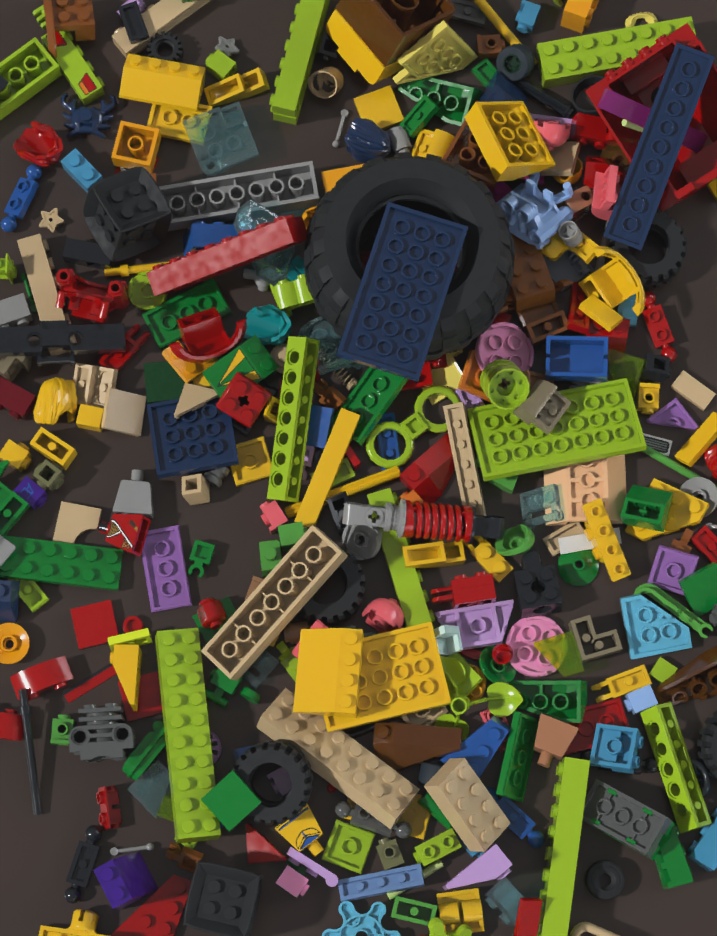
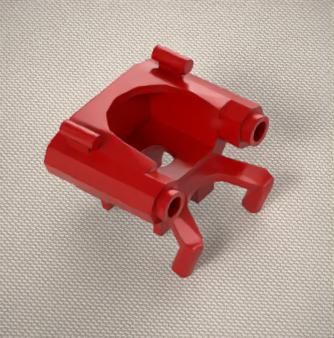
M67 268L60 269L56 274V281L61 290L58 291L55 307L63 308L65 296L70 299L68 309L72 310L71 316H75L78 320L88 319L97 324H104L109 318L108 313L115 309H126L130 304L129 296L126 292L128 290L126 281H111L109 285L98 284L81 278L73 269L68 270Z

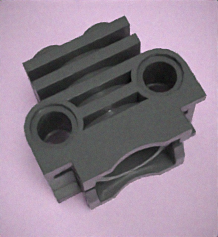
M106 703L105 707L101 708L96 707V704L84 705V709H78L79 714L83 716L79 717V722L86 726H77L71 730L69 734V752H74V755H80V760L85 763H95L104 759L127 760V752H133L137 747V735L134 729L125 724L126 718L122 716L125 714V710L117 703ZM128 731V737L125 740H121V733ZM86 734L85 741L83 743H79L78 739L80 735Z

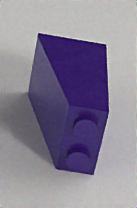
M140 851L112 859L93 870L113 909L122 910L159 889Z

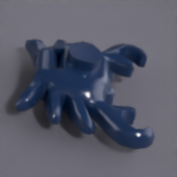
M64 93L61 97V104L72 115L70 116L66 112H63L62 115L72 123H64L63 126L74 129L67 133L66 137L71 138L81 133H92L102 139H107V136L100 130L111 128L110 124L104 123L110 121L113 118V114L105 115L116 107V97L110 95V99H112L111 104H106L104 100H101L100 110L94 106H81L76 109L77 100L73 99L71 103H67L66 98L69 96L68 93Z

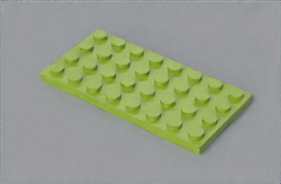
M627 378L558 391L572 403L548 435L534 424L530 423L528 425L514 415L513 411L515 409L503 410L497 408L494 404L468 408L467 415L483 481L646 450L647 445Z

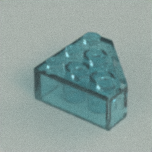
M249 200L238 208L233 225L238 234L247 229H255L259 224L273 222L275 218L280 216L255 201ZM295 245L251 262L257 277L273 286L278 281L287 278Z

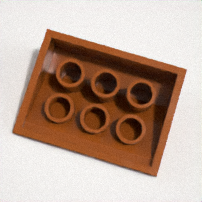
M464 120L443 156L442 162L452 166L456 163L467 169L471 177L477 182L481 180L486 186L495 187L498 181L495 180L466 120Z

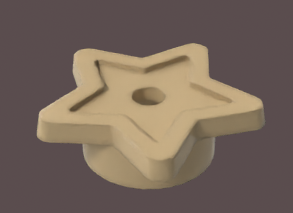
M54 208L50 212L41 211L43 219L39 227H46L52 233H55L59 224L65 221L58 216V209Z

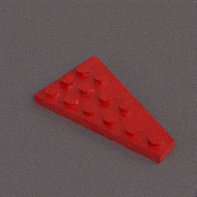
M173 874L110 936H175L192 881Z

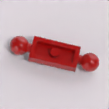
M645 291V307L647 309L643 310L642 314L656 350L662 348L661 356L668 357L670 362H673L677 357V351L670 344L675 343L662 305L655 306V294L651 291Z

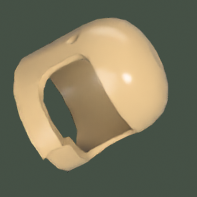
M332 66L318 70L308 77V86L311 92L323 99L334 96L344 85L343 74L339 69ZM316 75L319 90H316L313 86V80ZM328 81L335 84L330 85V87L336 88L331 92H325L322 89L323 82L328 85Z

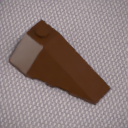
M717 646L703 652L655 687L653 692L659 704L671 702L673 706L687 703L688 700L698 698L705 700L708 696L717 695Z
M375 723L373 738L375 756L395 771L406 769L407 766L416 763L421 764L425 760L434 757L439 758L460 751L463 729L404 723Z

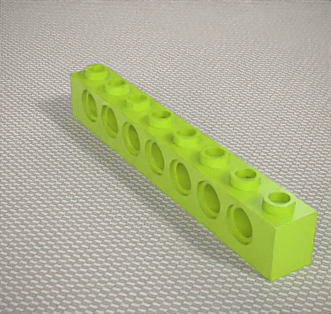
M288 336L267 499L299 502L320 340Z

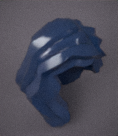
M357 117L352 121L344 139L347 144V151L355 160L366 163L380 156L383 159L387 158L391 151V138L388 133L378 127L372 120Z

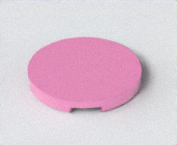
M499 322L491 325L483 334L479 335L475 346V356L482 371L488 363L496 359L512 361L521 371H526L532 367L534 348L530 339L517 325Z
M542 615L523 618L517 621L509 630L505 644L509 645L513 650L510 664L518 672L529 677L540 678L554 673L563 664L567 656L568 642L564 632L554 620Z

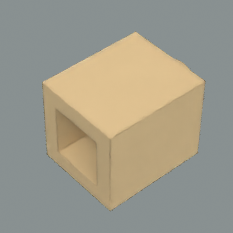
M202 474L183 476L182 496L190 505L210 502V484Z

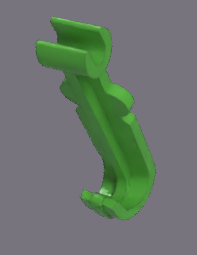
M652 583L641 584L633 594H647L696 630L703 638H708V635L702 630L704 627L709 628L711 631L714 629L709 622L702 620Z

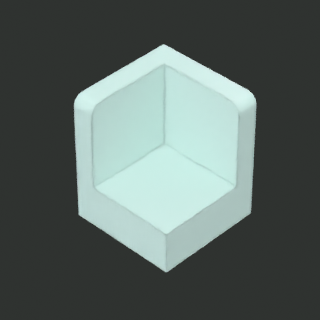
M442 625L433 629L440 656H450L463 650L459 626Z

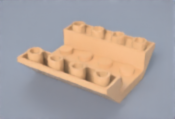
M625 454L543 470L546 526L566 525L567 522H588L582 505L598 498L602 499L611 524H623L620 515L627 495Z

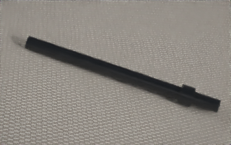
M27 688L19 689L20 706L18 708L19 715H22L34 815H41L42 807L30 718L32 709L28 702Z

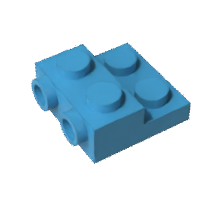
M597 723L590 755V766L611 768L615 772L633 774L634 768H639L640 757L637 756L638 748L642 749L644 738L641 736L638 728Z

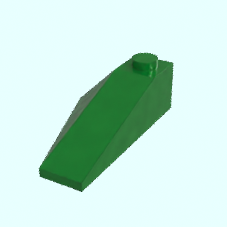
M431 77L399 84L398 91L417 103L424 94L429 96L440 108L435 115L446 123L458 126L463 124L464 117L482 94V91L479 89Z
M511 681L508 683L515 687L523 697V702L518 708L537 715L542 713L565 723H582L587 704V681Z

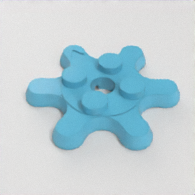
M343 901L338 909L343 917L342 926L338 929H326L322 933V936H356L359 931H364L368 936H401L398 931H388L382 927L381 919L386 913V906L382 902L373 903L367 913L360 914L355 910L354 905L350 901Z

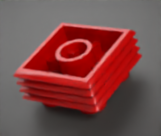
M236 372L216 403V407L243 425L251 428L270 399L271 392L242 373ZM248 396V403L240 404L239 397Z

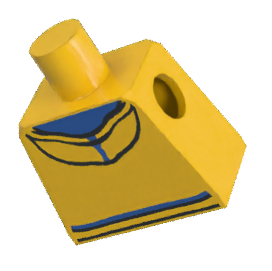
M308 804L294 818L288 819L275 827L276 831L299 852L308 848L311 854L316 857L324 850L317 841L323 835V832Z

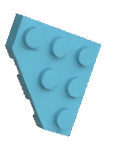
M641 594L619 598L631 660L692 648L689 627Z

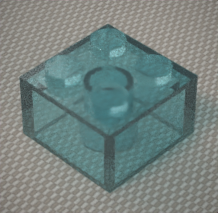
M504 877L484 893L486 896L484 901L492 910L496 908L501 913L498 917L506 926L510 924L515 926L519 900L524 897Z

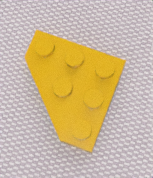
M654 478L649 488L673 492L664 532L630 525L627 526L625 532L642 541L652 539V537L662 534L666 535L689 525L700 524L709 508V503Z

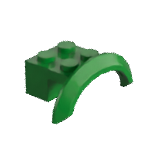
M8 460L0 462V478L9 465ZM1 482L0 535L6 536L30 508V505Z

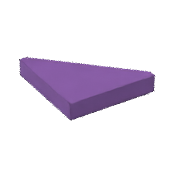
M677 398L646 419V422L650 424L697 430L699 428Z

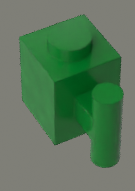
M215 666L209 677L212 678L210 683L217 688L215 692L207 688L205 693L208 699L225 708L229 701L222 696L225 692L233 696L243 677L241 676L238 681L231 680Z

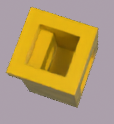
M639 383L637 387L636 411H641L642 414L646 415L657 412L659 409L660 384ZM645 396H651L652 400H646Z

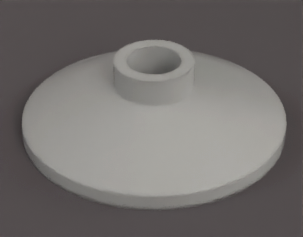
M694 477L687 480L681 486V491L696 498L698 495H702L703 501L709 503V508L704 517L716 509L717 487L709 479Z

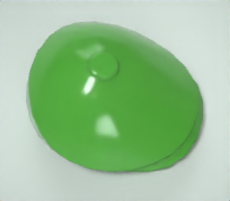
M523 524L509 528L504 531L503 539H496V552L503 556L524 554L532 548L535 535L528 526Z

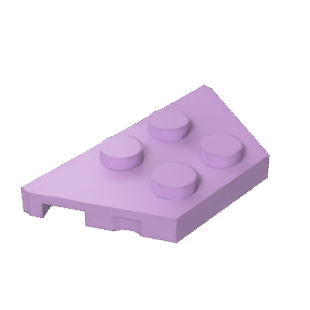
M514 600L435 612V618L441 626H459L463 650L498 645L503 642Z

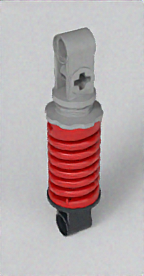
M401 499L398 505L386 502L385 506L344 502L342 523L354 526L383 527V531L389 532V530L396 531L397 538H412L413 536L420 538L422 535L423 539H428L430 535L431 540H435L438 537L440 541L444 539L452 541L454 537L455 542H460L462 538L464 543L472 544L474 536L503 539L506 518L495 515H476L474 505H462L459 507L458 505L451 506L450 504L443 505L442 503L436 505L432 502L428 504L427 502L420 503L419 501H414L412 503L410 500ZM374 511L378 516L372 520L369 515L373 514Z

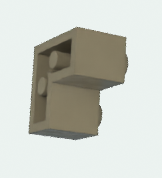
M590 615L571 620L568 623L580 664L618 653L623 649L616 629L596 635Z

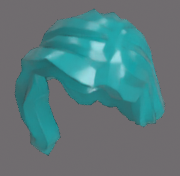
M268 304L253 307L252 310L247 312V328L243 338L249 339L256 334L263 345L277 346L283 344L290 335L291 320L284 311L279 310L277 307Z

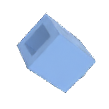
M650 684L626 694V700H624L627 711H631L633 715L658 704Z

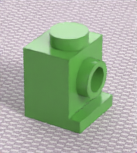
M58 715V719L53 718L50 740L52 745L69 746V734L76 725V721L70 719L71 715ZM64 725L66 727V731L64 733H60L59 727Z

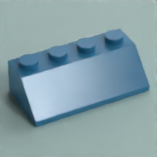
M717 807L711 814L714 817L711 821L712 824L702 827L699 832L701 834L699 840H694L687 849L690 852L687 857L707 872L714 871L717 868Z

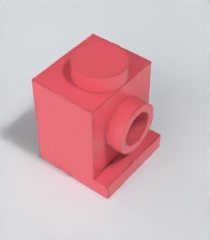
M268 500L259 506L263 513L260 517L266 526L270 525L269 532L271 535L278 531L279 525L289 524L288 519L276 500L272 502Z

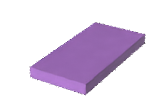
M179 525L148 530L142 550V559L151 613L193 606Z

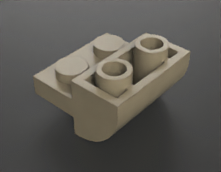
M32 356L3 357L0 360V375L2 378L12 382L22 368L29 372L32 366Z
M537 380L530 388L527 399L513 411V414L528 425L530 423L534 424L548 435L572 402L556 391L558 388L556 385L545 380Z

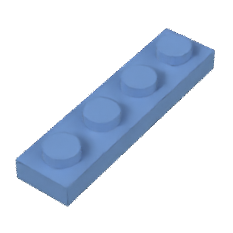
M421 864L338 880L341 902L425 886Z

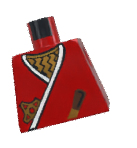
M113 514L110 523L101 522L99 532L106 534L105 542L140 557L151 519L141 514Z

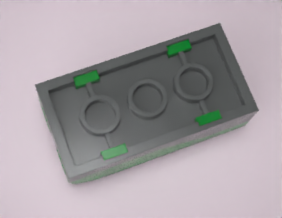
M596 779L585 798L584 822L653 861L661 848L658 846L663 835L668 836L675 824L665 815Z

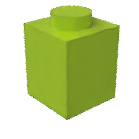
M219 49L214 54L211 53L206 59L207 72L219 81L233 76L237 71L236 62Z

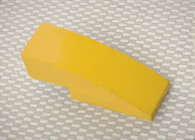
M258 67L242 75L237 73L204 88V92L209 106L214 107L254 96L269 90L270 87L265 72Z
M462 540L460 542L443 543V541L402 547L405 568L463 565L466 561Z

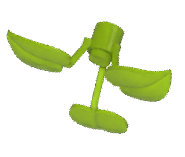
M440 656L448 690L450 691L454 688V699L451 702V709L456 717L449 713L443 714L436 720L434 726L462 728V740L468 737L469 725L466 721L459 719L460 714L466 712L470 706L489 701L488 709L493 715L506 717L512 714L523 702L520 692L505 682L491 684L487 688L488 697L470 701L467 696H459L457 685L465 680V668L455 658Z

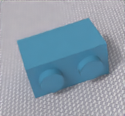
M76 148L61 160L63 169L86 193L95 183L103 179L102 175Z

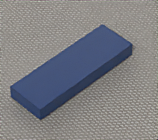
M395 413L384 414L377 425L388 421L396 422ZM385 430L379 433L377 440L380 457L387 460H394L400 457L397 431ZM401 465V466H399V469H400V472L402 473L403 470H402V465Z

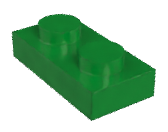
M424 94L399 125L406 130L410 137L415 138L440 108L429 96Z

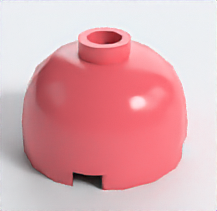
M533 119L549 151H554V147L562 146L568 140L571 128L570 123L565 122V125L555 120L537 119L536 121Z
M393 598L374 599L366 606L362 613V617H367L365 622L379 633L401 629L404 623V614L399 606L400 604Z

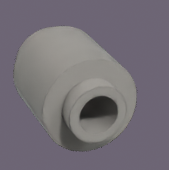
M396 126L388 130L387 133L391 138L390 146L393 154L410 152L412 145L406 130L402 126Z

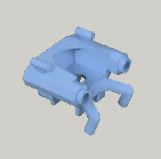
M539 172L531 174L530 179H526V183H521L496 203L500 205L507 217L509 232L528 244L536 246L538 250L550 242L549 238L558 232L559 226L563 222L572 220V209L568 206H561L558 209L556 204L571 198L574 194L570 182H565L563 184L564 191L553 195V192L546 188L542 193L537 187L540 177Z

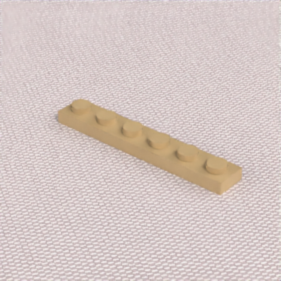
M460 402L443 406L462 505H474L476 515L487 516L465 404Z

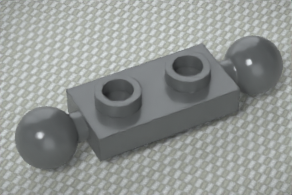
M340 801L335 806V812L339 817H352L350 821L352 825L390 837L392 831H395L396 835L402 839L408 838L412 833V827L409 823L404 821L395 823L389 829L358 804H356L355 809L347 801Z

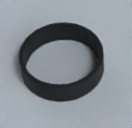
M591 75L581 79L573 87L571 101L577 113L601 117L596 109L584 110L576 105V98L583 88L596 84L605 77Z

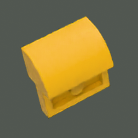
M422 129L412 149V156L426 157L427 154L443 158L455 136L440 129H435V131Z

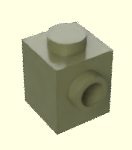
M390 837L378 841L379 845L376 846V850L384 871L405 863L396 839L391 840Z

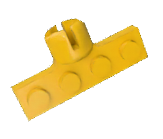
M557 232L549 238L550 242L541 248V252L546 257H550L549 260L554 262L565 251L570 250L585 263L589 264L596 256L592 249L599 245L582 233V242L576 247H568Z
M76 909L73 912L69 928L63 929L41 925L38 936L108 935L96 933L98 914L90 910L84 912L82 911L83 909Z

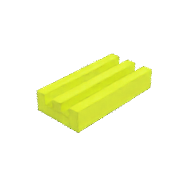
M148 628L107 638L112 652H114V644L142 646L153 643Z

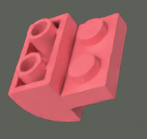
M610 165L604 173L597 171L595 173L591 212L594 216L607 221L610 219L621 190V185H618L620 175L617 174L618 166Z

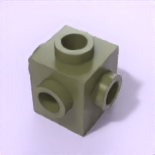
M45 459L34 470L33 476L37 480L36 484L44 490L49 489L51 492L54 489H58L64 482L63 468L55 461L50 463ZM49 475H53V476L50 478V480L48 481V480H47V477H48Z

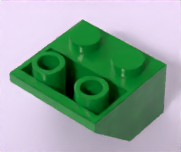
M632 485L625 497L620 515L623 524L664 532L673 492Z

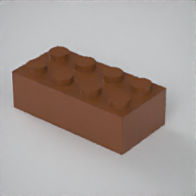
M510 233L514 240L515 257L513 280L509 292L512 296L516 312L554 302L555 286L541 249L538 250L536 246L528 244Z

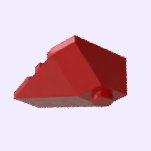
M448 433L417 458L399 476V480L410 491L414 490L428 504L434 503L442 496L455 471Z

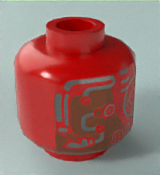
M213 597L202 600L196 611L201 625L205 628H211V630L222 627V623L227 617L222 602Z

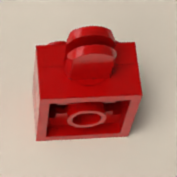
M487 571L477 572L473 577H466V575L455 576L454 580H451L449 587L430 591L431 595L451 593L450 595L432 598V603L452 601L453 609L494 603L496 601L493 575L487 574Z

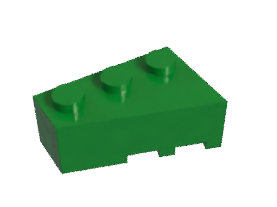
M676 823L673 825L668 836L663 835L658 844L661 848L654 859L663 889H670L694 882L690 866L685 858L684 846L680 844L678 838L680 833Z

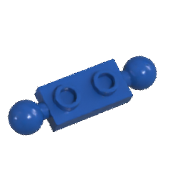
M31 164L27 167V179L20 177L7 203L4 213L8 216L4 217L1 221V228L5 232H12L16 229V218L23 219L39 187L35 180L41 177L42 169L37 164Z
M487 787L488 792L510 821L508 828L521 840L527 836L528 842L532 847H541L545 842V836L540 831L532 830L536 823L510 799L505 797L499 799L496 790L492 787Z

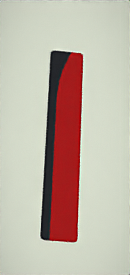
M108 664L64 691L63 695L68 703L117 674L113 664Z

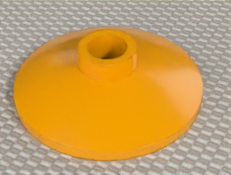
M1 624L0 663H17L26 656L29 650V636L25 629L18 624ZM8 641H13L14 645L12 648H7Z

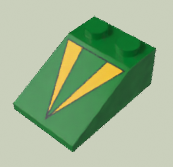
M255 334L204 370L202 374L218 396L221 397L236 372H240L254 382L259 383L279 367Z

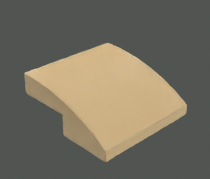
M76 363L73 381L76 388L77 404L104 408L107 388H116L118 369Z

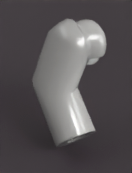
M244 269V279L254 280L258 290L261 292L268 290L269 280L263 271Z

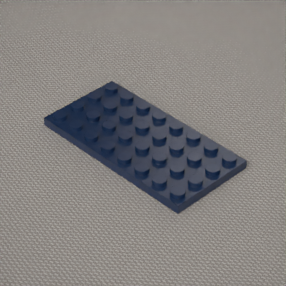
M388 202L336 356L418 382L468 226Z

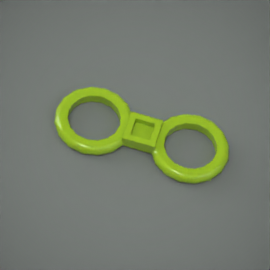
M432 386L424 390L417 397L414 405L415 413L402 423L388 421L375 426L366 439V451L369 458L376 465L386 469L405 464L412 456L414 440L427 430L434 433L448 431L446 423L434 424L425 418L423 414L424 402L433 395H443L449 398L453 404L460 403L458 395L451 389L443 386ZM385 430L399 432L406 442L404 453L394 460L381 458L374 449L375 438Z

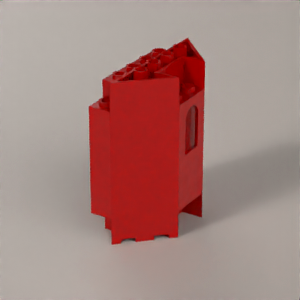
M688 22L668 36L665 34L655 40L656 44L650 48L645 46L638 51V56L633 59L631 57L627 58L621 63L622 66L620 68L609 70L604 74L605 78L585 90L630 163L642 132L622 126L623 118L597 107L605 88L646 107L652 108L651 94L655 88L660 87L676 43L708 54ZM714 62L689 124L690 127L707 134L706 139L698 153L681 145L658 205L661 211H665L692 194L698 193V190L717 179V66Z

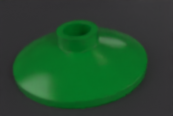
M588 549L561 554L557 567L560 577L566 583L579 587L585 586L595 579L599 563L594 558L592 551ZM580 561L583 565L582 568H577L575 562Z
M496 645L486 647L481 652L479 658L483 674L493 683L511 682L516 675V669L510 662L498 664L493 659L492 650Z

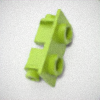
M6 253V258H0V279H9L10 283L13 284L14 278H17V267L14 266V261Z

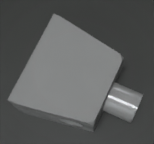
M134 469L131 473V480H121L113 506L114 514H141L147 518H154L152 485L150 482L143 481V470Z

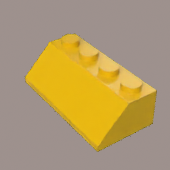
M128 53L123 67L119 98L197 112L205 86V67Z

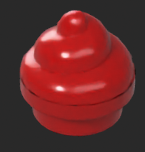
M498 644L492 650V657L498 664H507L513 657V650L507 644Z

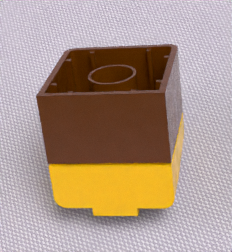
M340 0L326 24V31L339 47L337 52L355 73L359 71L368 83L375 84L403 69L404 67L400 65L397 59L406 50L414 46L420 38L433 30L434 26L440 24L443 20L448 23L455 12V6L450 0Z

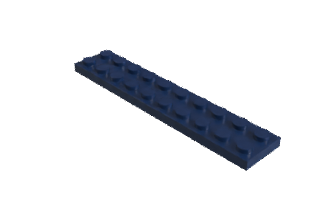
M676 43L603 237L642 250L715 56Z

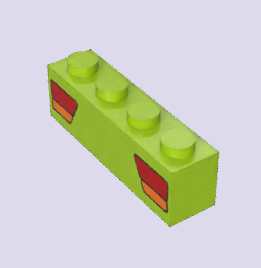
M69 31L55 32L57 58H54L48 50L47 34L41 37L44 47L59 65L61 72L84 106L105 94L103 90L104 82L100 76L96 77L94 75V68L89 60L85 62L82 57L84 53L79 45L74 46L72 43L74 39Z

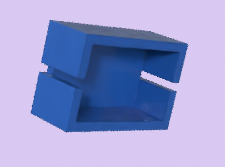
M547 336L545 380L607 382L608 337Z

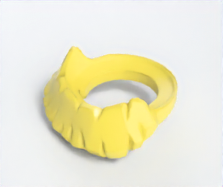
M640 12L628 16L625 20L626 28L633 27L637 19H645L648 24L656 23L658 20L653 13Z

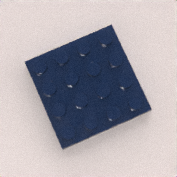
M216 397L206 402V405L181 415L179 419L174 418L179 399L147 404L158 479L239 464L232 418L216 407V403L220 398Z

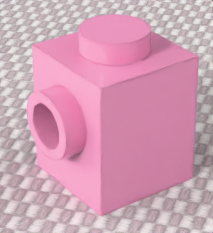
M288 865L276 881V884L296 898L299 894L303 897L310 887L307 884L309 880Z

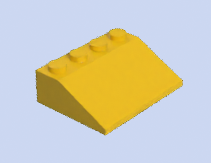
M524 101L475 102L464 117L496 181H513L555 166V162L534 124Z
M301 629L293 713L357 718L364 639L362 629Z

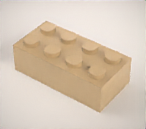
M450 758L424 786L470 852H485L510 825L508 818L465 758Z

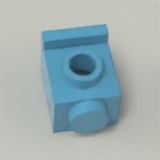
M522 0L520 10L515 19L518 22L516 28L518 32L532 34L541 6Z

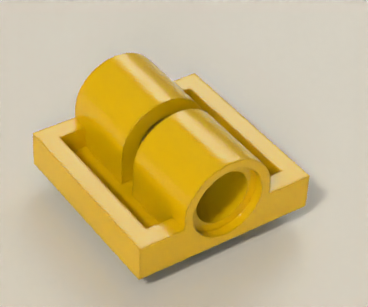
M479 888L436 894L439 918L443 920L446 932H454L461 924H468L472 929V933L485 931Z

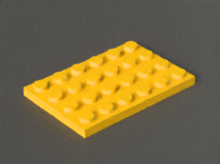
M432 622L364 637L357 718L324 715L327 733L451 704Z

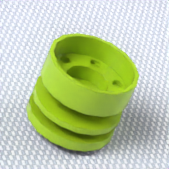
M496 359L488 363L481 373L480 386L484 394L497 408L503 410L515 409L527 399L530 392L529 381L526 375L512 361Z

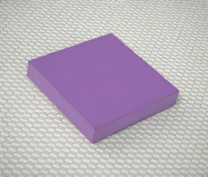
M659 544L647 583H652L661 589L684 595L678 581L695 572L699 556Z

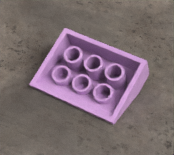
M495 844L442 888L449 890L493 879L501 880L511 872L509 867L513 864Z

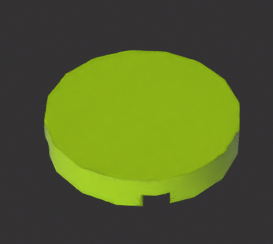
M150 271L138 273L131 279L128 286L130 301L135 307L144 311H149L163 304L168 295L154 296L146 274Z

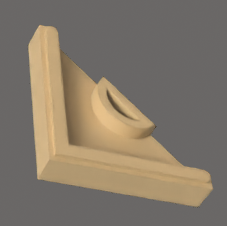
M185 383L174 418L179 419L181 415L191 410L194 411L206 405V402L220 397L214 389Z

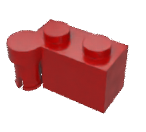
M578 112L572 118L569 141L580 142L581 146L591 145L600 150L607 149L610 145H618L601 117Z

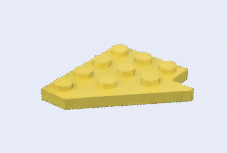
M443 20L397 59L404 69L392 79L398 85L463 70L478 56Z

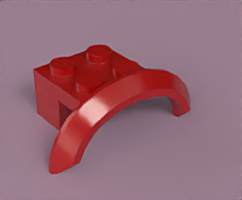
M213 307L177 319L182 341L188 351L182 348L179 341L169 344L172 352L183 361L204 363L216 360L227 355L239 345L245 335L247 322L246 319L237 321L236 330L230 339L224 331L220 314Z

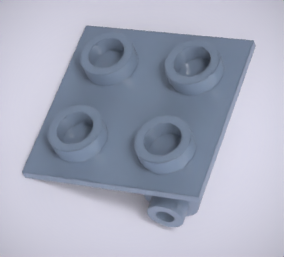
M570 250L565 251L554 262L549 260L550 257L543 256L550 276L555 283L562 279L578 282L595 271L590 263H585Z

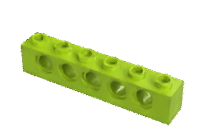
M672 703L655 705L641 711L640 714L680 834L712 824Z

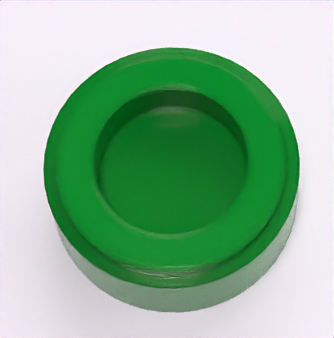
M243 687L240 692L243 698L257 705L261 699V696L256 691L248 687Z

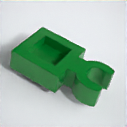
M195 540L189 558L190 561H194V564L189 567V575L192 576L193 570L199 569V578H203L205 574L203 565L210 566L215 545Z

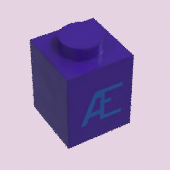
M28 476L14 489V492L34 510L37 507H42L47 501L46 496L48 494Z

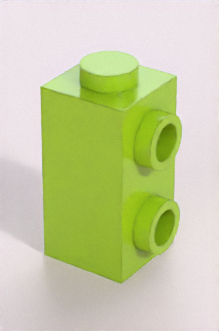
M451 828L414 847L416 852L412 854L417 864L422 863L423 867L458 850L462 846Z

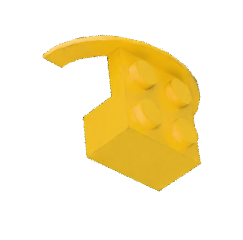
M606 246L593 248L592 250L597 257L605 256L613 260L578 284L587 297L593 294L612 309L636 293V301L632 309L638 317L645 307V292L635 269L627 259L614 249Z

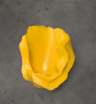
M58 377L44 381L33 409L35 422L54 425L58 421L59 416L67 411L68 423L73 422L77 412V396L74 381Z

